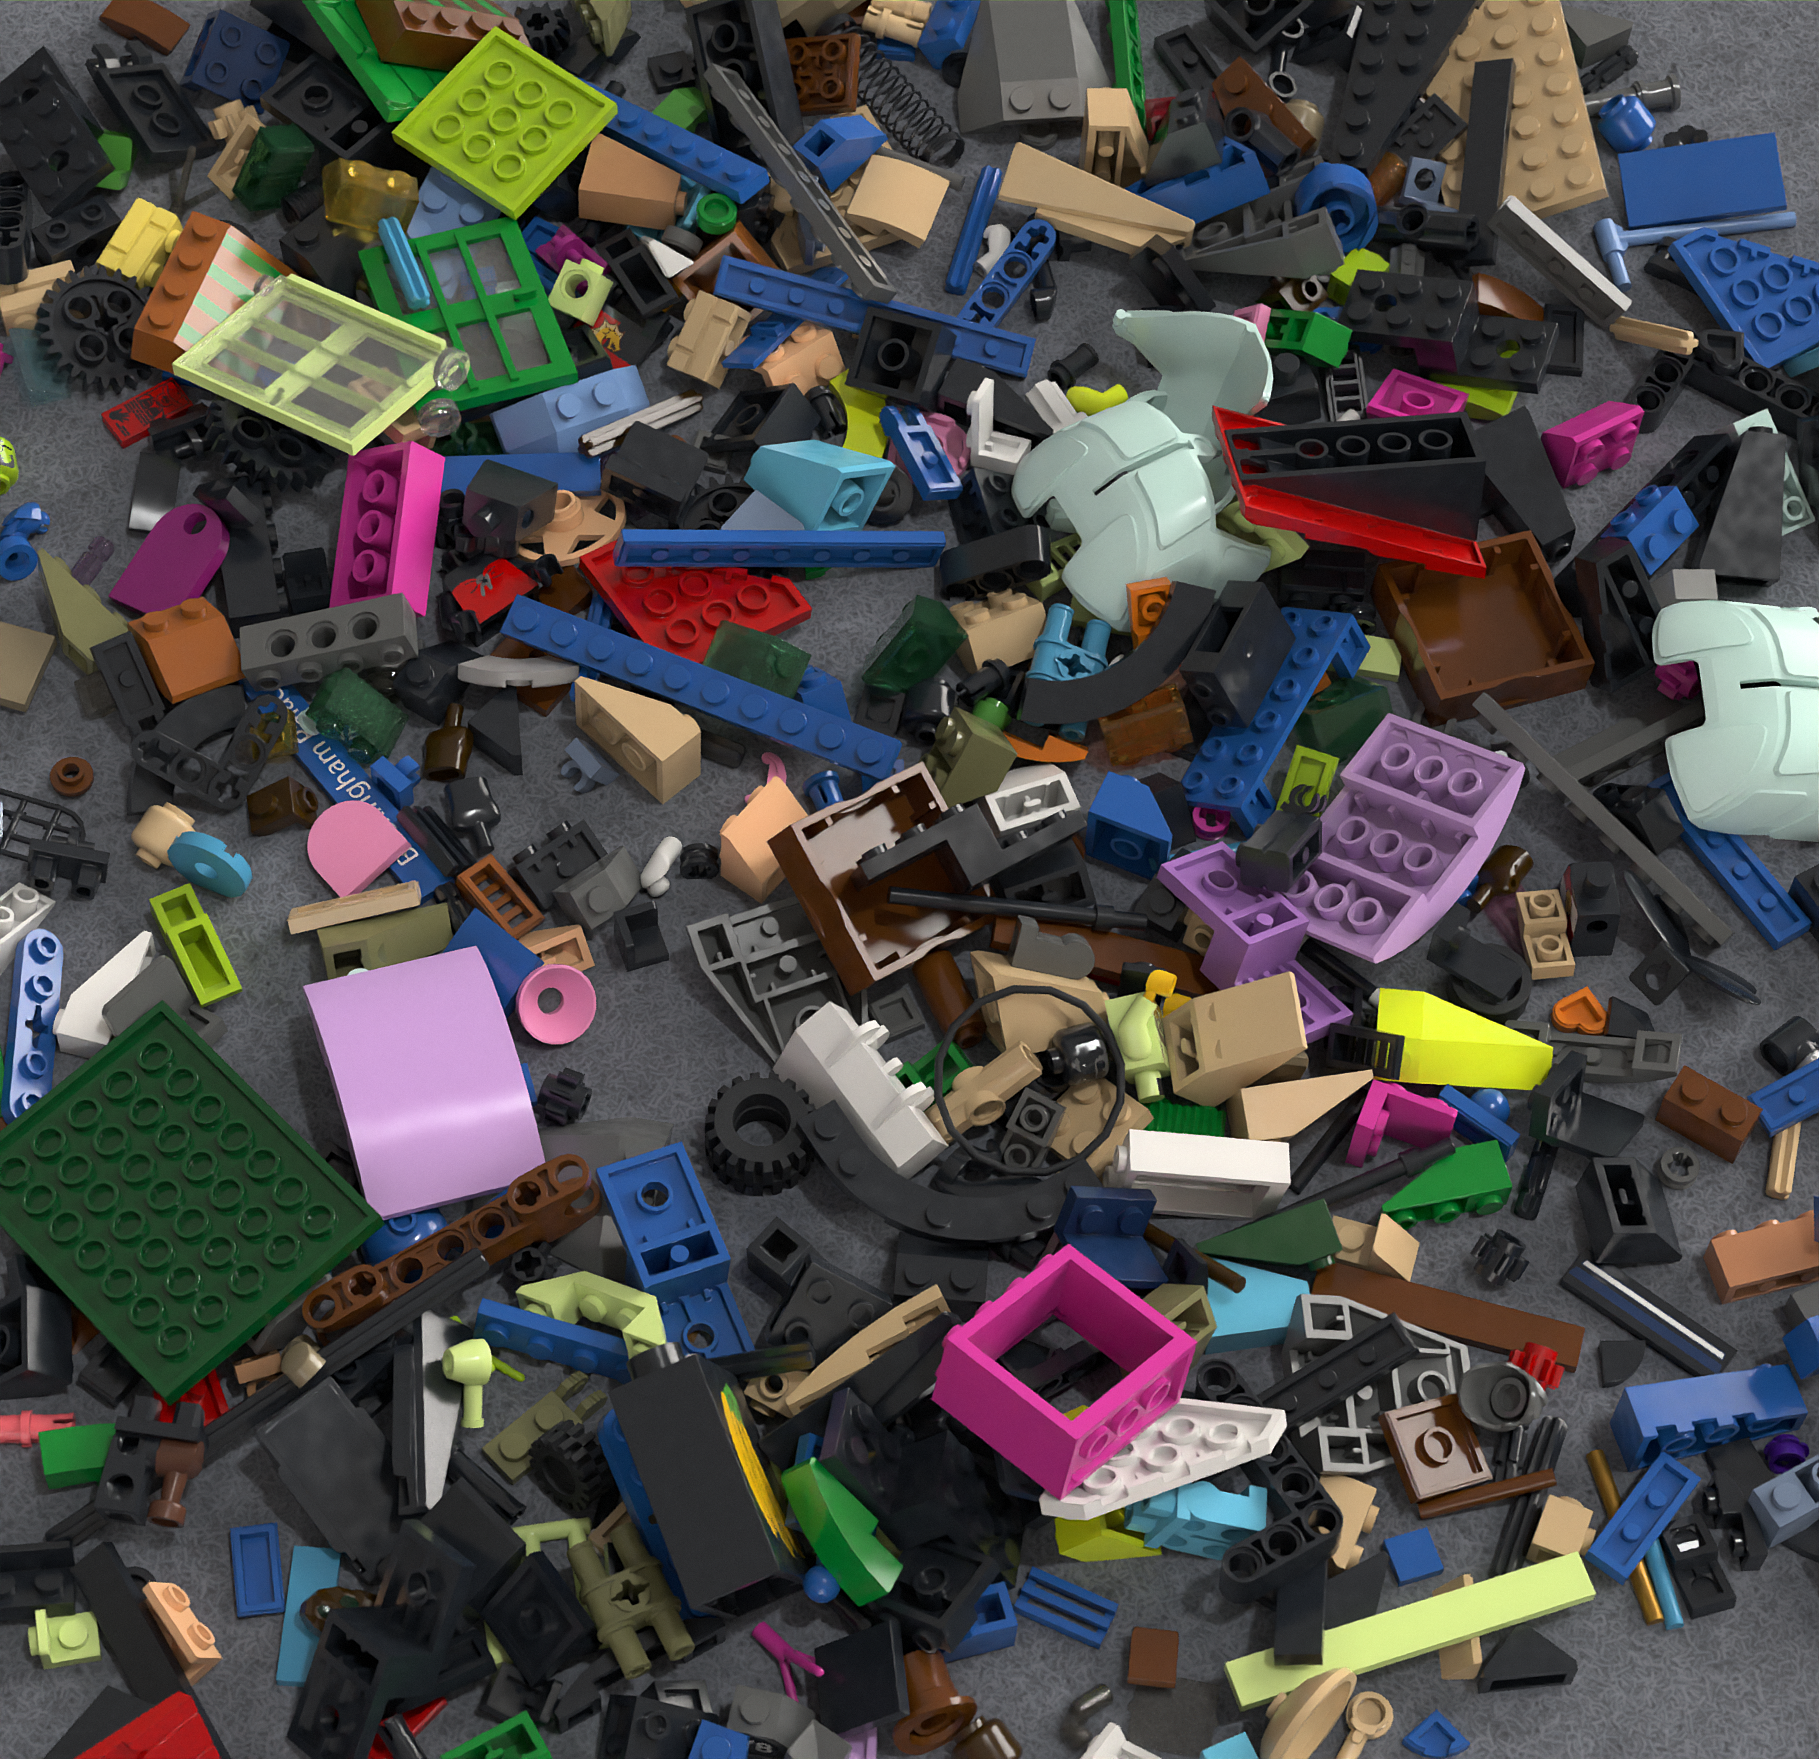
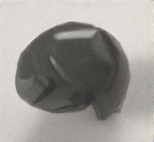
M1511 1362L1475 1365L1464 1373L1459 1382L1458 1398L1462 1412L1473 1423L1488 1431L1507 1432L1521 1425L1532 1423V1420L1540 1417L1542 1407L1548 1403V1397L1537 1380Z

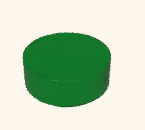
M713 193L699 200L696 207V221L703 231L718 235L730 231L735 226L737 207L732 199L724 194Z

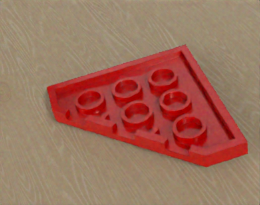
M617 540L579 558V568L632 638L707 667L726 660L811 618L812 607L788 578L772 575L770 580L747 574L748 569L739 567H617L614 565L613 551Z

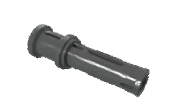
M1674 74L1666 76L1665 80L1645 83L1643 80H1637L1628 88L1584 95L1589 119L1600 117L1598 112L1602 106L1619 94H1623L1624 97H1638L1648 110L1670 107L1671 110L1679 109L1681 105L1680 85Z

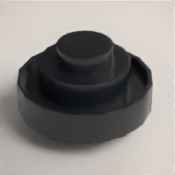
M895 465L868 518L869 521L878 524L892 523L901 519L910 509L914 497L913 483L908 473L900 466Z

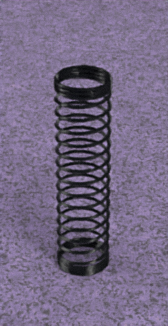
M836 14L824 21L813 37L829 35L836 26L849 21V27L840 34L856 33L859 30L861 40L864 37L868 41L860 45V49L865 46L866 48L860 54L859 65L869 56H873L859 70L864 72L858 79L857 98L863 101L864 105H867L872 115L878 118L880 124L885 126L886 130L892 134L896 141L900 142V145L903 149L907 150L910 157L928 163L935 152L939 151L946 143L956 140L952 149L940 159L944 160L945 166L949 165L947 168H952L964 152L965 141L957 132H952L951 125L944 123L943 116L937 115L935 108L929 107V101L922 99L921 92L914 91V85L907 82L908 79L905 75L900 74L898 67L892 66L891 59L885 58V53L878 50L876 43L870 42L869 35L863 34L862 27L857 26L856 21L849 14ZM870 45L874 46L875 51L866 54ZM877 53L881 54L882 59L872 63L875 57L877 56ZM884 61L888 62L890 66L880 71ZM880 63L878 68L866 78L871 80L865 90L859 91V85L863 77L872 67ZM891 70H895L897 75L887 79ZM887 71L886 75L873 86L878 87L873 98L866 99V94L872 83ZM899 78H903L904 83L893 88ZM894 80L892 85L881 94L886 96L880 106L873 107L875 98L880 90L887 83ZM906 86H910L912 91L902 95ZM902 87L900 92L888 102H894V104L889 109L887 115H881L882 107L887 99ZM914 94L919 96V100H915L907 105ZM909 96L904 104L896 110L901 112L896 118L895 123H888L890 114L896 105ZM921 102H924L926 104V108H923L920 111L916 112ZM916 104L915 108L903 118L910 119L902 131H896L897 123L902 115ZM928 110L933 111L934 116L927 118L918 125L925 118ZM923 113V115L918 119V121L910 127H916L914 132L911 134L910 139H903V135L905 133V130L908 129L907 127L909 126V124L918 115ZM936 118L941 120L940 125L930 129ZM931 121L930 124L917 135L920 136L925 134L918 143V146L911 148V142L916 133L918 132V130L924 124ZM943 127L948 128L949 132L939 135ZM938 129L935 135L925 143L928 145L922 155L918 156L922 143L932 132Z

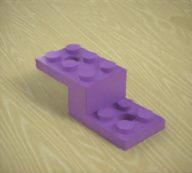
M1223 841L1161 864L1156 878L1214 930L1200 971L1217 988L1224 990L1290 971L1295 975L1307 1044L1328 1036L1331 1023L1350 1024L1354 1013L1295 960L1310 920L1278 891L1268 890L1266 885L1263 888L1243 885L1242 881H1240V868L1236 866V853Z

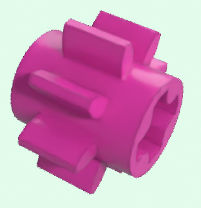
M1693 661L1657 666L1655 676L1662 680L1657 690L1671 700L1676 698L1679 701L1683 696L1692 699L1701 691Z

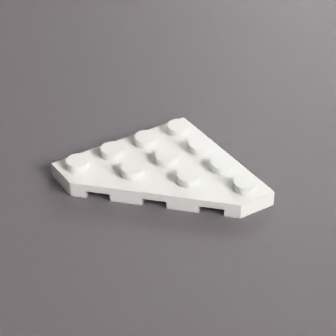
M1180 1398L1178 1404L1061 1501L1045 1490L1039 1499L1042 1515L1063 1517L1068 1520H1089L1270 1454L1287 1426L1285 1410Z

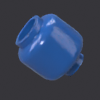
M1619 94L1611 98L1599 110L1598 130L1616 152L1642 151L1652 142L1653 137L1651 134L1656 126V121L1638 97H1624L1623 94Z

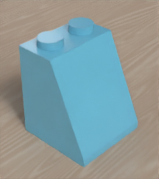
M806 440L760 446L752 456L751 465L743 480L754 490H758L802 522L804 530L862 531L895 465L889 460L818 440Z

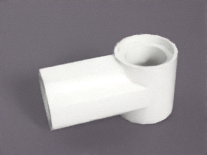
M1047 379L1036 383L1025 394V402L1054 430L1053 434L1088 417L1084 412L1077 413L1056 382H1049Z

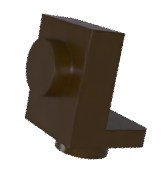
M290 776L247 795L251 833L258 837L269 836L296 822L311 830L314 822L317 820L318 800L314 792Z

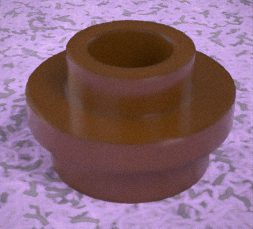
M67 757L58 761L52 767L50 781L53 789L60 795L75 797L84 794L91 788L94 781V773L91 765L86 760L79 757ZM70 771L78 772V775L73 778L65 777V774Z

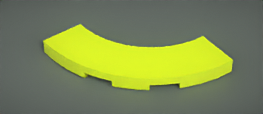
M847 369L829 381V389L840 402L847 421V435L843 448L883 459L886 453L888 436L883 432V427L879 423L881 409L886 406L885 400L846 386L845 381L849 371Z

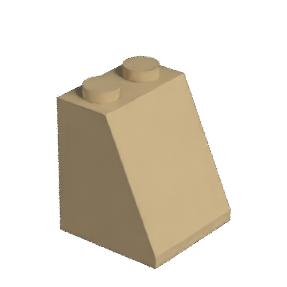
M980 950L970 952L978 998L1012 985L1052 986L1085 1001L1108 1025L1105 1001L1110 999L1106 992H1101L1097 988L1094 980H1089L1086 976L1080 979H1069L1011 966L1007 955ZM1014 993L980 1007L981 1014L987 1024L986 1036L1001 1053L1005 1052L1019 1040L1028 1045L1033 1053L1045 1051L1052 1048V1039L1056 1031L1086 1022L1094 1023L1080 1008L1049 994Z

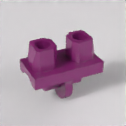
M564 224L557 230L555 236L549 242L535 250L537 256L558 275L566 259L580 264L582 258L605 268L602 273L603 276L611 272L609 264ZM588 281L580 282L575 289L581 296H584L588 290Z

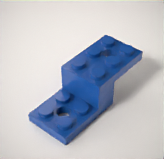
M682 1141L597 1168L595 1173L596 1180L627 1253L626 1283L628 1287L656 1296L667 1343L679 1342L684 1355L699 1353L705 1359L755 1350L727 1283L731 1258ZM655 1189L663 1192L667 1197V1201L661 1206L653 1207L643 1201L642 1195L648 1190ZM698 1330L705 1331L710 1334L713 1342L709 1347L696 1348L688 1341V1335Z

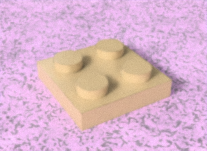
M1103 1077L1098 1080L1070 1086L1056 1101L1066 1107V1111L1050 1147L1052 1153L1065 1161L1081 1153L1102 1133L1116 1102V1086ZM1126 1093L1124 1105L1109 1138L1085 1159L1098 1178L1105 1171V1167L1113 1163L1115 1147L1122 1145L1129 1129L1144 1130L1154 1119L1149 1109Z

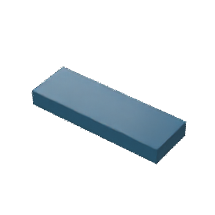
M294 1546L276 1675L277 1685L304 1687L320 1638L305 1627L300 1619L301 1603L318 1589L338 1586L342 1553H337L332 1548ZM322 1604L317 1610L320 1616L327 1618L331 1608Z

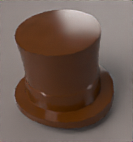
M918 1650L904 1655L910 1715L897 1720L898 1722L892 1731V1739L897 1748L906 1754L922 1755L951 1742L957 1733L971 1723L977 1713L978 1708L975 1699L970 1696H960L955 1688L943 1653L939 1650L934 1654Z

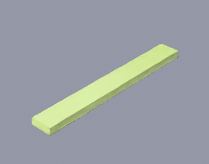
M1577 1551L1325 1631L1323 1665H1275L1273 1647L1226 1662L1224 1671L1240 1712L1273 1702L1281 1692L1289 1695L1306 1679L1328 1670L1346 1667L1356 1675L1594 1600L1596 1592Z

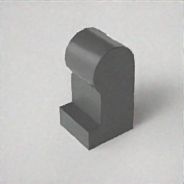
M1017 916L1007 955L1012 967L1069 979L1083 978L1092 971L1095 965V956L1088 941L1083 936L1068 933L1059 937L1038 932L1039 926L1035 918Z

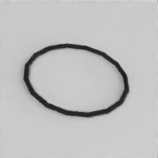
M1012 985L978 998L950 1024L935 1057L934 1098L947 1132L973 1160L1006 1175L1049 1176L1064 1170L1083 1158H1088L1109 1138L1125 1101V1062L1112 1029L1085 1001L1052 986ZM1014 993L1049 994L1080 1008L1105 1034L1117 1065L1116 1102L1102 1133L1077 1156L1046 1168L1009 1167L978 1153L954 1127L942 1096L943 1060L957 1029L981 1006Z

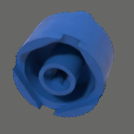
M1324 162L1316 165L1313 171L1307 174L1300 182L1294 199L1297 217L1326 206L1343 246L1344 256L1346 252L1352 251L1355 248L1358 251L1371 241L1378 226V210L1371 183L1362 172L1349 165Z

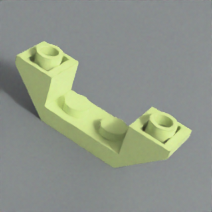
M587 1271L523 1285L516 1291L520 1309L575 1324L584 1316L593 1322H600L622 1330L629 1359L648 1349L667 1343L656 1296Z

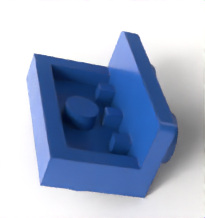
M937 0L917 43L923 55L934 69H942L943 61L950 55L951 51L963 49L976 20L981 0Z
M1651 485L1642 489L1636 494V501L1626 511L1617 514L1611 520V526L1601 535L1602 539L1611 536L1631 542L1646 576H1651L1699 526L1677 486L1657 487L1656 485Z

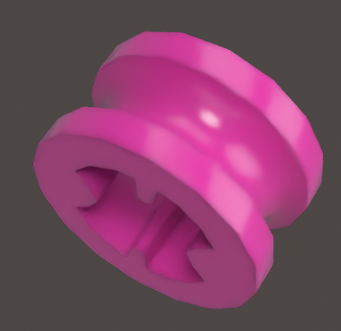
M1195 807L1191 820L1195 835L1207 841L1221 839L1228 831L1231 816L1230 811ZM1206 814L1215 815L1216 824L1214 827L1206 825Z

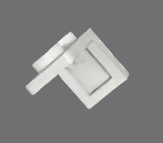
M985 378L978 390L971 392L967 402L966 411L968 415H971V426L967 433L966 446L971 448V466L1015 475L1019 463L1031 451V440L993 431L994 380Z

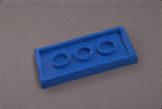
M1775 132L1622 153L1617 156L1629 231L1784 211L1787 208Z

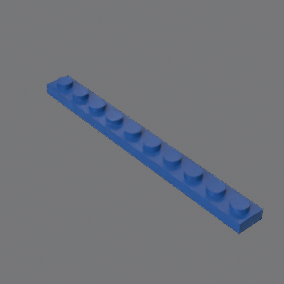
M519 594L516 595L500 630V633L506 638L568 662L578 664L581 667L879 782L889 777L903 745L900 740Z

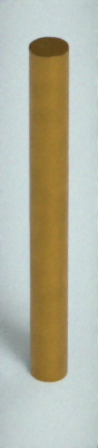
M1597 1449L1586 1454V1458L1610 1522L1623 1503L1604 1451ZM1642 1559L1629 1577L1646 1624L1649 1626L1664 1622L1665 1618Z

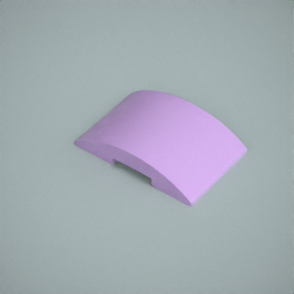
M1388 713L1340 774L1345 786L1320 817L1322 821V854L1287 893L1279 892L1310 920L1305 934L1375 964L1401 952L1422 937L1463 894L1491 852L1519 791L1525 772L1524 764Z
M477 946L303 986V993L325 1067L327 1066L346 1130L347 1144L362 1196L381 1215L383 1220L501 1192L509 1187L511 1182L517 1177L545 1163L530 1097L513 1038L494 983Z

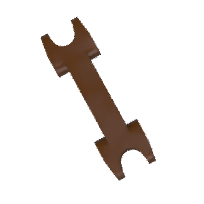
M575 1154L558 1156L517 1177L511 1182L507 1193L388 1259L375 1266L364 1264L355 1266L316 1288L303 1302L302 1313L304 1320L311 1329L317 1331L320 1342L326 1346L332 1342L327 1339L326 1333L337 1331L346 1326L353 1328L451 1263L452 1261H445L444 1259L447 1252L452 1248L463 1247V1255L470 1249L477 1247L488 1261L489 1266L533 1242L539 1244L544 1241L547 1243L552 1242L592 1219L602 1207L603 1197L601 1190L595 1181L592 1180L590 1168L583 1158ZM577 1166L582 1169V1177L570 1178L561 1183L558 1182V1175L565 1167ZM587 1189L592 1190L594 1196L590 1205L582 1209H577L570 1205L581 1197ZM492 1226H505L502 1234L493 1239L485 1238L486 1232ZM415 1269L423 1270V1274L416 1282L411 1284L404 1283V1278L410 1271ZM323 1300L335 1302V1307L329 1310L320 1321L313 1319L312 1311L317 1303Z

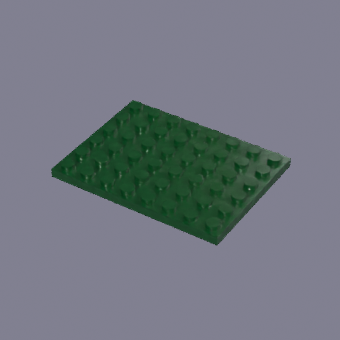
M163 1000L0 1131L1 1229L168 1406H171L385 1225L381 1215Z

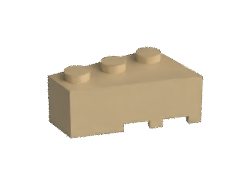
M1108 87L1087 88L1078 162L1079 169L1125 189L1145 177L1149 150L1146 137L1127 89Z

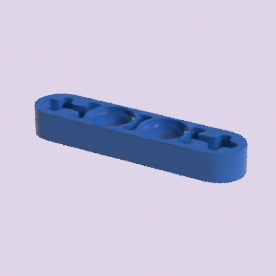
M1042 219L1028 221L962 308L957 318L975 322L978 313L982 317L979 322L980 324L997 328L1052 254L1056 241V232L1053 226ZM1040 233L1045 236V244L1037 243L1030 257L1026 251L1029 249L1031 236L1037 237ZM1012 261L1020 262L1025 266L1027 272L1023 277L1015 279L1005 273L1004 267ZM988 292H996L1003 297L1004 304L1000 308L990 309L982 303L981 299Z

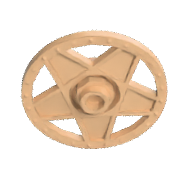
M557 490L554 520L520 540V544L543 542L545 555L554 554L561 567L578 564L580 556L618 539L621 529H624L627 518L624 501L602 490L601 496H575L570 491ZM608 499L613 502L616 508L615 520L598 513ZM579 541H597L587 548L573 552ZM520 545L519 554L516 557L524 561L535 562L543 555L526 550Z

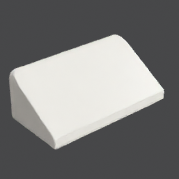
M647 236L639 238L640 244L645 245L665 277L670 278L694 263L655 239Z

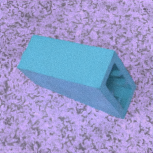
M1210 1257L1245 1277L1246 1285L1240 1293L1236 1294L1208 1278L1207 1297L1217 1328L1204 1350L1205 1355L1284 1344L1296 1297L1300 1294H1310L1307 1281Z

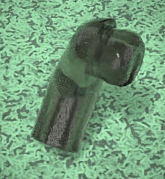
M1099 1683L1071 1702L1060 1726L1059 1734L1062 1742H1067L1073 1751L1079 1752L1090 1744L1093 1736L1091 1731L1085 1728V1725L1092 1716L1113 1703V1694L1109 1687Z

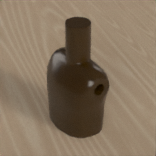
M448 704L443 728L429 733L425 739L426 755L423 777L429 781L451 783L466 777L474 737L470 729L466 726H461L464 707L460 704Z
M1499 846L1484 861L1478 871L1479 880L1475 893L1467 901L1468 908L1474 913H1480L1494 896H1507L1515 893L1522 880L1533 868L1534 862L1529 853L1518 846Z

